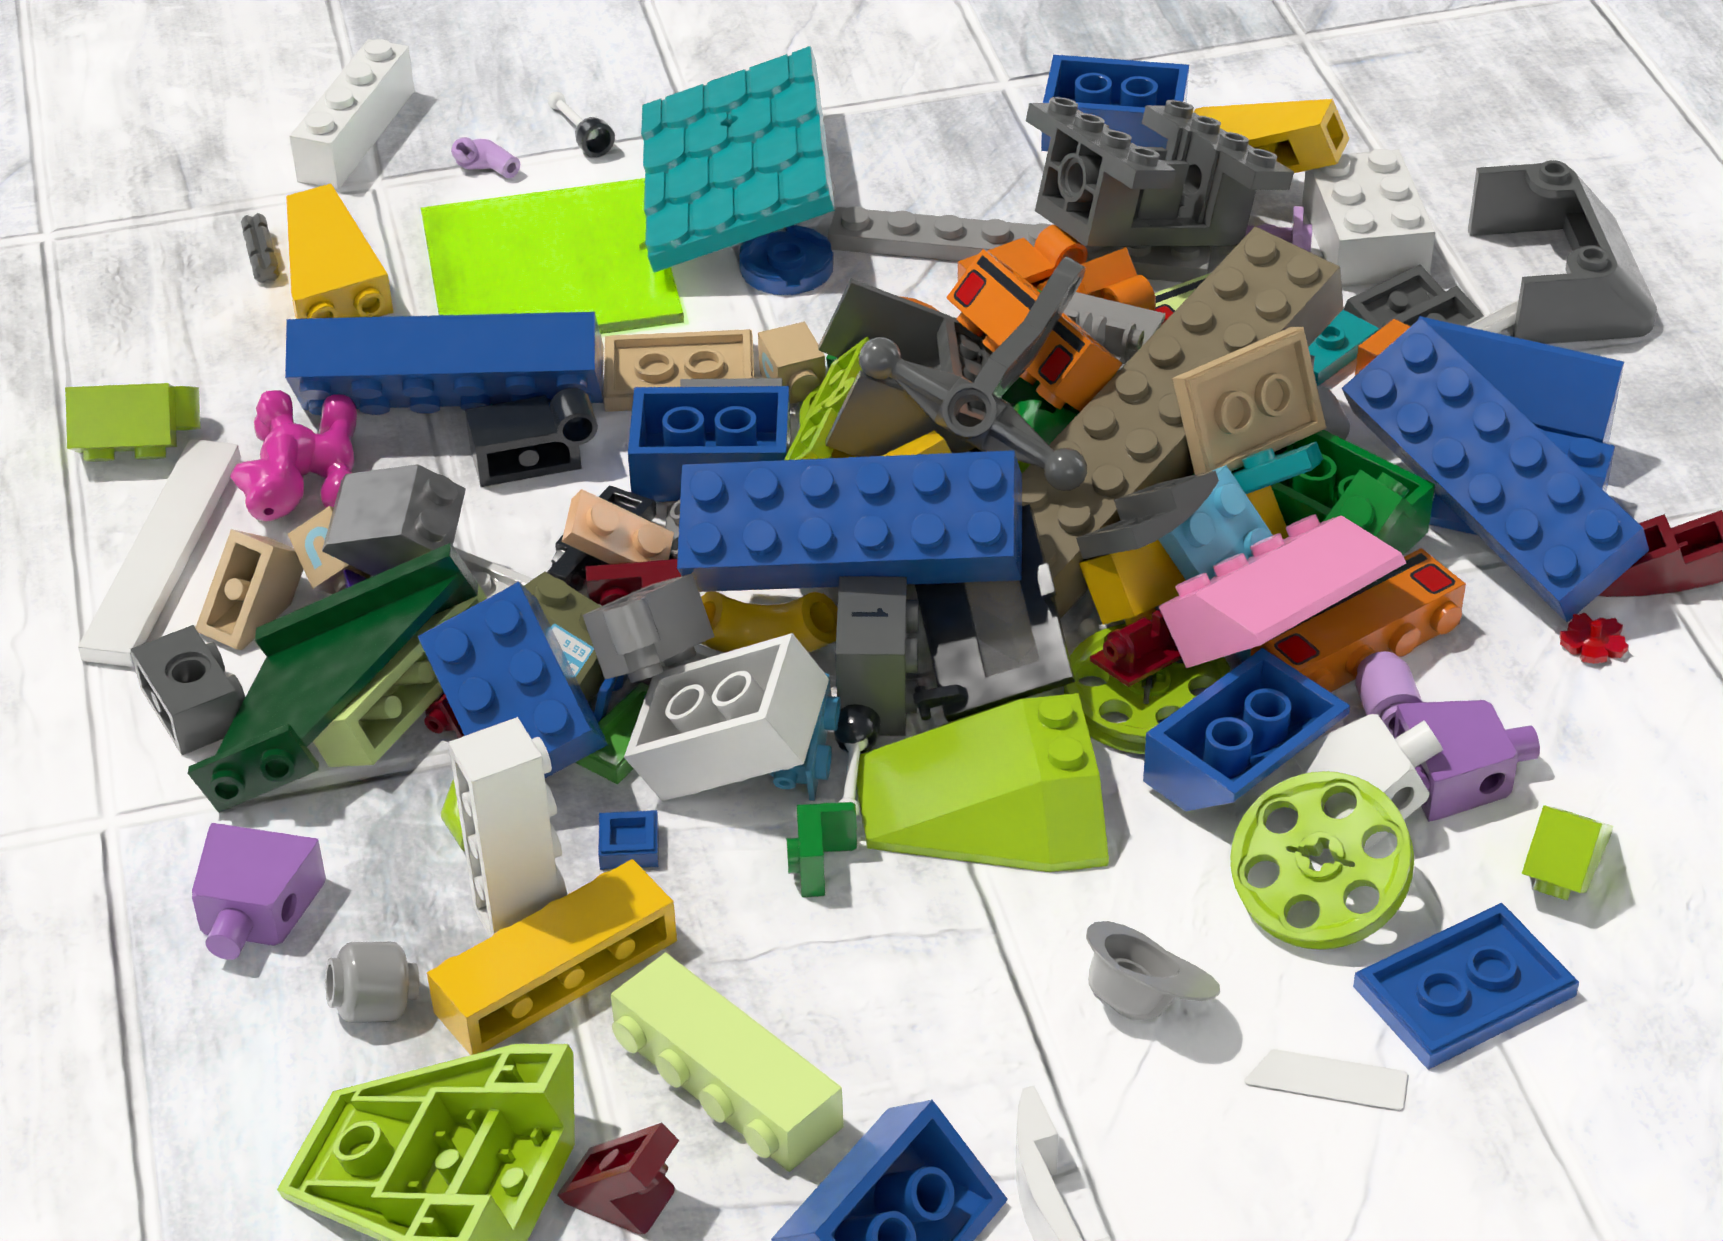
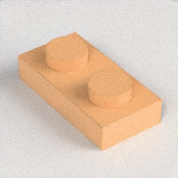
M581 489L571 499L562 542L609 564L669 560L674 532Z

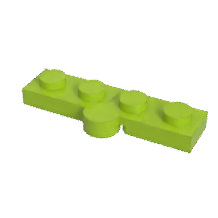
M867 337L832 362L784 460L833 458L831 455L834 448L826 446L825 440L859 371H862L859 365V354L863 345L869 341Z

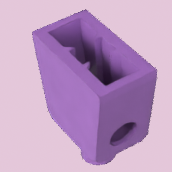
M1485 700L1397 704L1393 731L1394 739L1420 722L1425 721L1443 748V751L1415 768L1430 793L1427 801L1421 805L1428 822L1507 798L1513 790L1517 763L1538 759L1540 755V743L1535 728L1532 725L1505 729L1492 703Z
M218 823L210 824L192 888V901L199 929L208 935L205 944L213 955L221 959L233 960L239 957L246 941L273 946L284 942L326 880L318 838Z

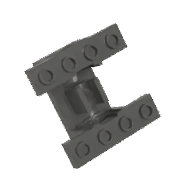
M1052 97L1049 103H1029L1025 121L1051 137L1035 212L1085 246H1237L1245 237L1256 190H1290L1294 171L1277 162L1276 154L1253 148L1248 145L1249 139L1237 133L1226 132L1220 128V121L1197 115L1193 112L1194 107L1186 102L1167 100L1165 106L1146 105L1142 124L1168 139L1166 149L1163 147L1136 146L1131 143L1132 137L1130 135L1109 129V126L1104 124V119L1083 113L1077 109L1078 103L1070 99Z

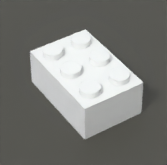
M1375 149L1371 152L1342 154L1336 165L1305 171L1302 205L1309 223L1312 224V230L1323 258L1340 266L1342 287L1379 284L1420 264L1430 274L1435 230L1399 149Z
M793 633L665 670L652 677L624 758L662 801L685 795H694L704 790L734 782H742L749 778L779 770H788L802 765L806 758L829 678Z

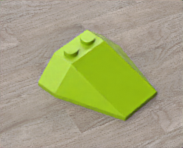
M1079 693L1017 699L860 754L856 790L868 849L1044 872L1104 867L1109 864L1100 773Z
M512 1044L335 1090L331 1093L280 1182L277 1191L282 1198L380 1241H528L575 1146L574 1052L569 1044Z

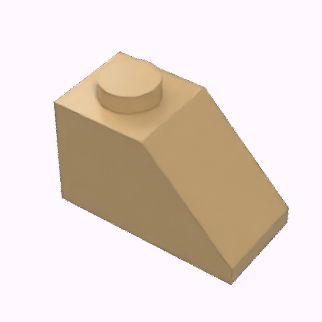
M231 529L195 626L198 633L237 650H243L255 639L257 627L275 620L292 603L304 570L294 548L269 537Z

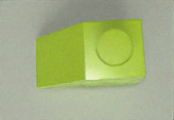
M1543 805L1521 874L1536 878L1533 890L1568 901L1571 890L1578 893H1587L1614 826L1557 807Z

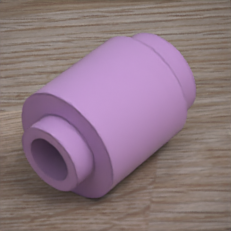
M1386 651L1373 653L1359 664L1355 686L1366 716L1378 714L1393 735L1397 704L1423 702L1410 668L1396 654Z

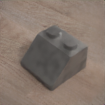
M419 464L346 474L340 483L322 551L371 576H375L448 543L453 545L466 488L454 483L448 477L437 474Z

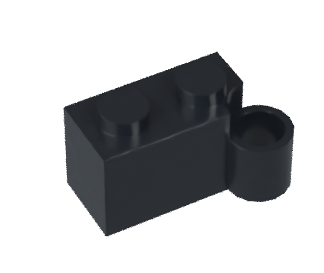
M578 388L561 390L554 395L552 400L544 395L465 409L470 450L480 487L582 469L579 445L593 439L598 430V424L589 396Z

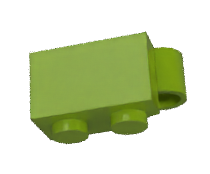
M170 383L65 387L67 449L83 453V461L115 460V452L135 451V459L166 458V448L177 447L176 431L201 429L199 387L173 386Z

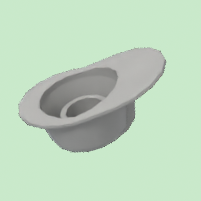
M1111 921L1094 922L1086 930V940L1094 952L1089 967L1088 985L1092 992L1115 1011L1131 1020L1146 1021L1158 1017L1176 998L1206 1001L1213 1000L1221 992L1220 984L1211 974L1165 950L1142 932L1124 924Z

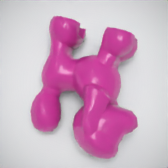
M271 390L262 393L256 406L257 415L254 419L256 436L263 441L260 459L236 464L230 475L236 486L245 494V504L248 512L255 519L265 522L274 521L288 515L295 510L303 497V476L309 472L326 479L321 487V499L324 508L334 507L341 480L346 474L352 473L351 471L354 466L355 456L351 439L355 433L357 423L355 403L350 397L342 394L327 397L322 405L319 434H315L311 429L294 423L293 405L290 395L281 390Z

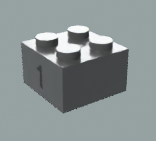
M839 576L835 656L837 697H840L841 709L854 704L870 707L880 717L879 736H906V713H917V707L913 699L914 689L917 687V679H907V674H918L917 638H907V633H918V600H907V577Z

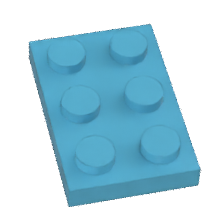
M1227 465L1212 470L1216 471L1219 482L1199 509L1173 531L1158 539L1185 580L1203 573H1207L1209 579L1216 576L1213 569L1214 565L1240 553H1244L1246 559L1253 556L1250 550L1251 545L1273 536ZM1251 648L1235 653L1241 662L1250 657Z

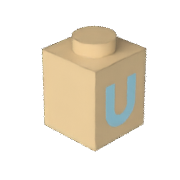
M805 321L758 332L760 373L763 378H782L783 386H789L790 404L804 401L808 394L823 382L826 376L825 355L823 352L818 351L819 344Z
M332 506L327 507L288 533V537L312 589L329 594L346 589L344 569L351 570L365 578L371 577V575L322 551L334 508Z

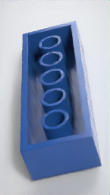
M595 312L286 319L285 378L303 410H309L311 414L322 416V405L326 398L339 394L350 397L355 403L356 409L370 415L386 414L390 411V408H410L411 411L422 414L436 413L440 411V407H460L465 411V409L544 395L552 400L555 394L567 388H578L586 392L592 405V403H604V346Z
M1422 318L1416 321L1341 388L1352 412L1417 476L1434 483V493L1567 623L1573 618V614H1578L1649 551L1643 527Z
M1015 451L682 465L677 569L681 576L693 573L699 592L839 587V576L907 577V585L1022 580V474Z

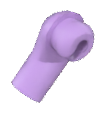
M461 137L452 145V156L455 158L456 163L465 169H494L506 178L514 177L520 170V160L489 139L471 140L467 137Z

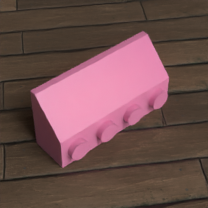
M1315 514L1287 526L1286 531L1289 537L1282 539L1279 533L1251 545L1252 557L1246 559L1244 553H1240L1213 566L1216 576L1209 579L1207 573H1203L1176 585L1175 588L1179 596L1160 605L1159 609L1186 668L1264 644L1406 564L1402 553L1343 516L1319 523Z

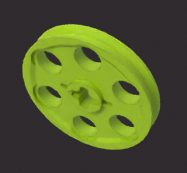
M1120 624L1094 633L1074 649L1070 655V661L1076 682L1065 685L1064 694L1079 693L1090 737L1117 750L1145 754L1146 733L1158 725V721L1169 717L1196 696L1191 694L1192 690L1210 687L1229 673L1231 669L1225 657L1186 668L1184 663L1175 662L1152 675L1153 688H1150L1149 703L1144 704L1145 688L1143 686H1146L1147 678L1127 687L1089 661L1091 655L1103 650V643L1107 641V636L1110 632L1116 629L1121 630L1127 626L1126 624ZM1087 676H1095L1103 679L1106 683L1091 687L1082 684L1079 680ZM1109 712H1119L1125 714L1130 719L1125 722L1112 723L1106 721L1101 716Z
M1330 771L1300 774L1276 784L1263 793L1242 817L1233 838L1230 854V867L1235 889L1253 920L1266 932L1285 943L1296 947L1318 950L1348 946L1369 937L1381 929L1403 904L1412 883L1415 865L1413 843L1409 831L1393 801L1368 781L1346 773ZM1348 793L1357 799L1356 807L1350 815L1341 819H1335L1324 813L1325 803L1332 795ZM1287 807L1298 813L1296 825L1286 833H1273L1266 827L1268 816L1278 808ZM1377 832H1388L1397 837L1396 849L1385 858H1373L1364 852L1367 839ZM1324 849H1329L1335 861L1334 864L1324 863L1320 871H1315L1309 857H1320ZM1261 861H1270L1279 866L1277 880L1265 888H1257L1249 884L1248 873L1250 869ZM1361 886L1374 888L1379 892L1380 896L1378 904L1374 909L1367 913L1359 914L1350 911L1346 907L1347 897L1352 890ZM1301 901H1311L1320 907L1318 919L1314 924L1306 928H1296L1287 921L1288 912L1291 907Z

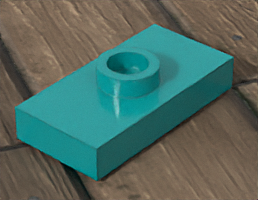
M1342 310L1308 347L1310 355L1315 356L1313 371L1317 386L1356 359L1358 346L1379 331L1380 328Z
M1317 442L1275 456L1273 448H1269L1242 459L1245 468L1232 474L1245 494L1311 471L1321 463L1323 457Z

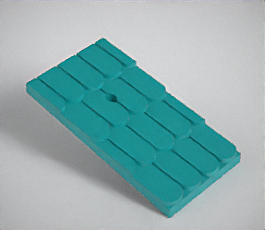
M811 46L794 51L790 56L786 54L751 66L747 71L743 69L707 82V85L700 84L666 96L664 100L660 98L642 105L641 135L644 140L645 244L648 249V259L653 272L835 211L817 65Z

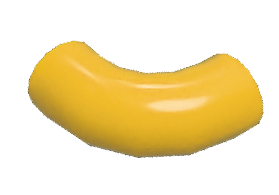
M716 591L706 592L701 596L715 636L700 643L708 648L726 653L791 633L794 634L807 652L836 642L838 608L824 593L815 591L787 603L771 605L744 603Z

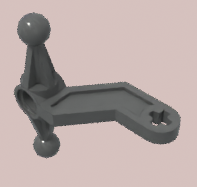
M1065 257L1059 263L1024 321L991 354L974 382L964 376L901 359L898 345L885 337L873 338L867 341L861 348L859 365L868 377L876 380L889 377L894 379L934 423L956 435L961 441L967 442L983 452L1014 450L1017 461L1043 468L1047 482L1053 488L1061 491H1071L1079 487L1085 480L1087 463L1077 450L1071 448L1052 449L1009 403L1000 399L1033 363L1077 291L1086 272V267L1078 262ZM969 401H980L986 405L984 420L974 427L961 425L959 422L961 407Z

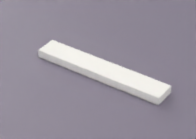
M189 439L78 645L81 661L128 667L134 666L131 648L146 643L231 478L232 470L241 459L238 444Z

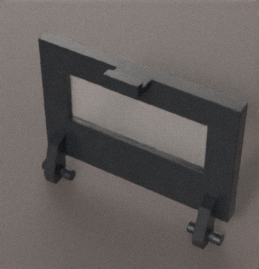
M1030 504L1022 506V580L915 584L938 686L931 689H926L923 685L915 687L913 699L916 707L919 709L921 720H930L932 718L930 709L942 706L945 719L951 722L1017 699H1024L1076 682L1055 600L1057 593L1051 568L1045 560L1034 512Z

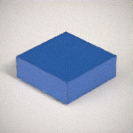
M657 810L599 813L598 858L600 870L615 869L631 859L641 868L659 867V823Z

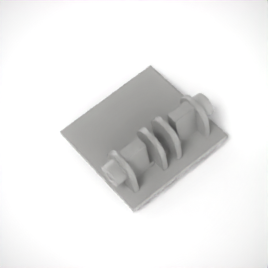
M1075 292L1064 310L1068 317L1123 363L1119 370L1160 328L1165 319V313Z

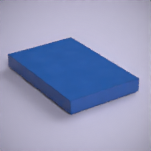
M1501 902L1355 972L1353 987L1429 1070L1576 997L1579 981Z

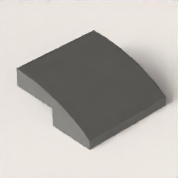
M1421 264L1349 298L1343 309L1380 329L1393 319L1410 327L1418 321L1419 316L1467 326L1484 317L1481 311L1458 286L1444 291Z
M1216 471L1160 482L1115 499L1114 502L1121 521L1076 538L1083 559L1139 549L1170 533L1185 522L1209 497L1219 482Z

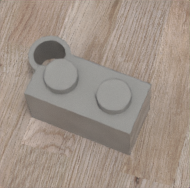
M693 573L651 584L583 615L605 679L628 674L630 682L633 683L653 677L663 672L660 662L663 661L665 666H670L693 658L697 655L694 646L715 637Z

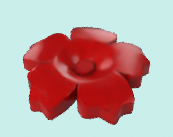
M1584 612L1579 615L1573 614L1572 621L1568 623L1567 631H1560L1559 635L1560 645L1567 649L1570 654L1578 655L1581 653L1580 660L1592 664L1605 663L1608 657L1621 658L1629 648V644L1625 642V637L1620 635L1623 624L1619 623L1616 618L1606 619L1599 617L1596 620H1592Z

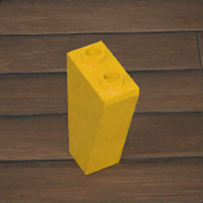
M1333 99L1209 106L1194 110V113L1199 116H1206L1220 121V128L1226 132L1237 133L1249 139L1248 145L1253 148L1276 154V161L1291 169L1294 173L1338 164L1350 139Z
M330 183L287 195L291 296L295 318L381 317L394 313L388 273L333 185Z

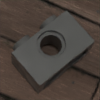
M190 625L131 648L140 689L181 756L224 739L245 699V693L235 674L225 675V665L222 656L213 641L205 644L194 625Z

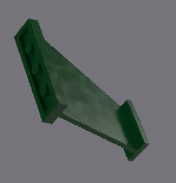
M448 543L256 628L255 642L266 655V658L217 753L214 756L188 766L187 774L218 813L319 771V762L307 747L433 615L478 596V582L453 545Z

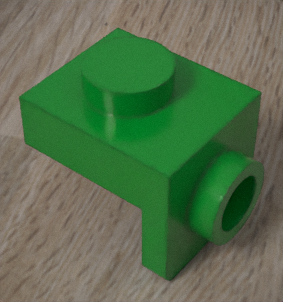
M1360 469L1324 521L1343 516L1383 541L1401 514L1411 519L1417 509L1405 499L1410 490L1384 472L1376 480Z
M853 802L797 805L798 838H786L788 874L800 873L801 897L825 896L823 852L853 851L857 849L856 805Z

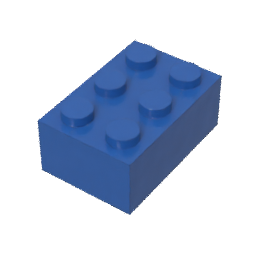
M1053 54L1043 103H1049L1052 97L1070 99L1078 103L1077 109L1083 113L1104 119V124L1108 125L1109 129L1130 135L1132 137L1131 143L1136 146L1163 147L1166 149L1168 139L1142 124L1146 105L1165 106L1167 100H1178L1187 103L1189 65ZM1043 132L1041 135V151L1048 152L1051 137Z
M789 386L634 387L628 444L631 493L655 500L658 503L678 501L681 496L682 465L778 461L785 459L791 447Z
M520 582L509 586L418 636L464 736L518 717L530 738L540 737L547 749L552 770L544 774L545 778L608 745L538 599Z

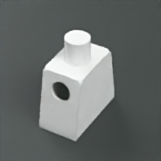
M1369 714L1317 738L1293 757L1304 774L1320 771L1340 772L1368 781L1393 801L1405 820L1424 804L1430 795L1415 768L1443 751V748L1425 721L1420 722L1394 739L1379 715ZM1337 793L1327 800L1325 807L1332 818L1341 819L1354 811L1357 799L1348 793ZM1377 832L1371 835L1365 843L1364 852H1367L1386 836L1388 832Z

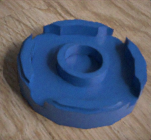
M792 225L786 227V231L771 232L745 241L740 247V273L746 283L762 292L774 295H796L812 291L826 283L833 273L834 253L831 250V243L827 237L811 228Z

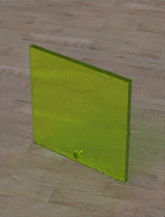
M645 178L420 207L438 314L595 312L600 334L684 323V313L672 268L669 267L653 272L648 259V249L645 244Z

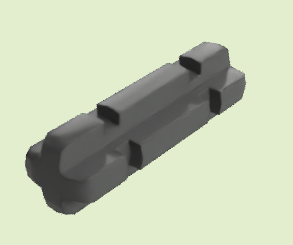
M256 213L253 217L245 215L241 220V225L254 279L260 283H264L267 279L275 281L280 273L266 217L260 213Z

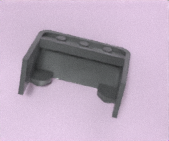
M1549 160L1537 164L1476 168L1468 224L1470 236L1563 229L1573 251L1567 257L1565 267L1567 274L1522 277L1513 337L1543 344L1635 338L1645 336L1652 331L1657 307L1617 220L1573 169L1557 160Z
M852 278L818 345V351L839 358L866 337L869 340L876 337H885L898 345L901 359L964 376L972 382L975 381L987 359L993 353L982 343L987 334L984 333L979 337L963 326L955 317ZM861 370L825 440L826 446L856 457H871L887 454L935 430L945 439L952 453H964L976 448L967 442L961 441L956 435L934 423L894 379L889 377L876 380L868 377ZM980 401L965 403L959 412L960 424L966 427H974L980 424L986 415V405Z

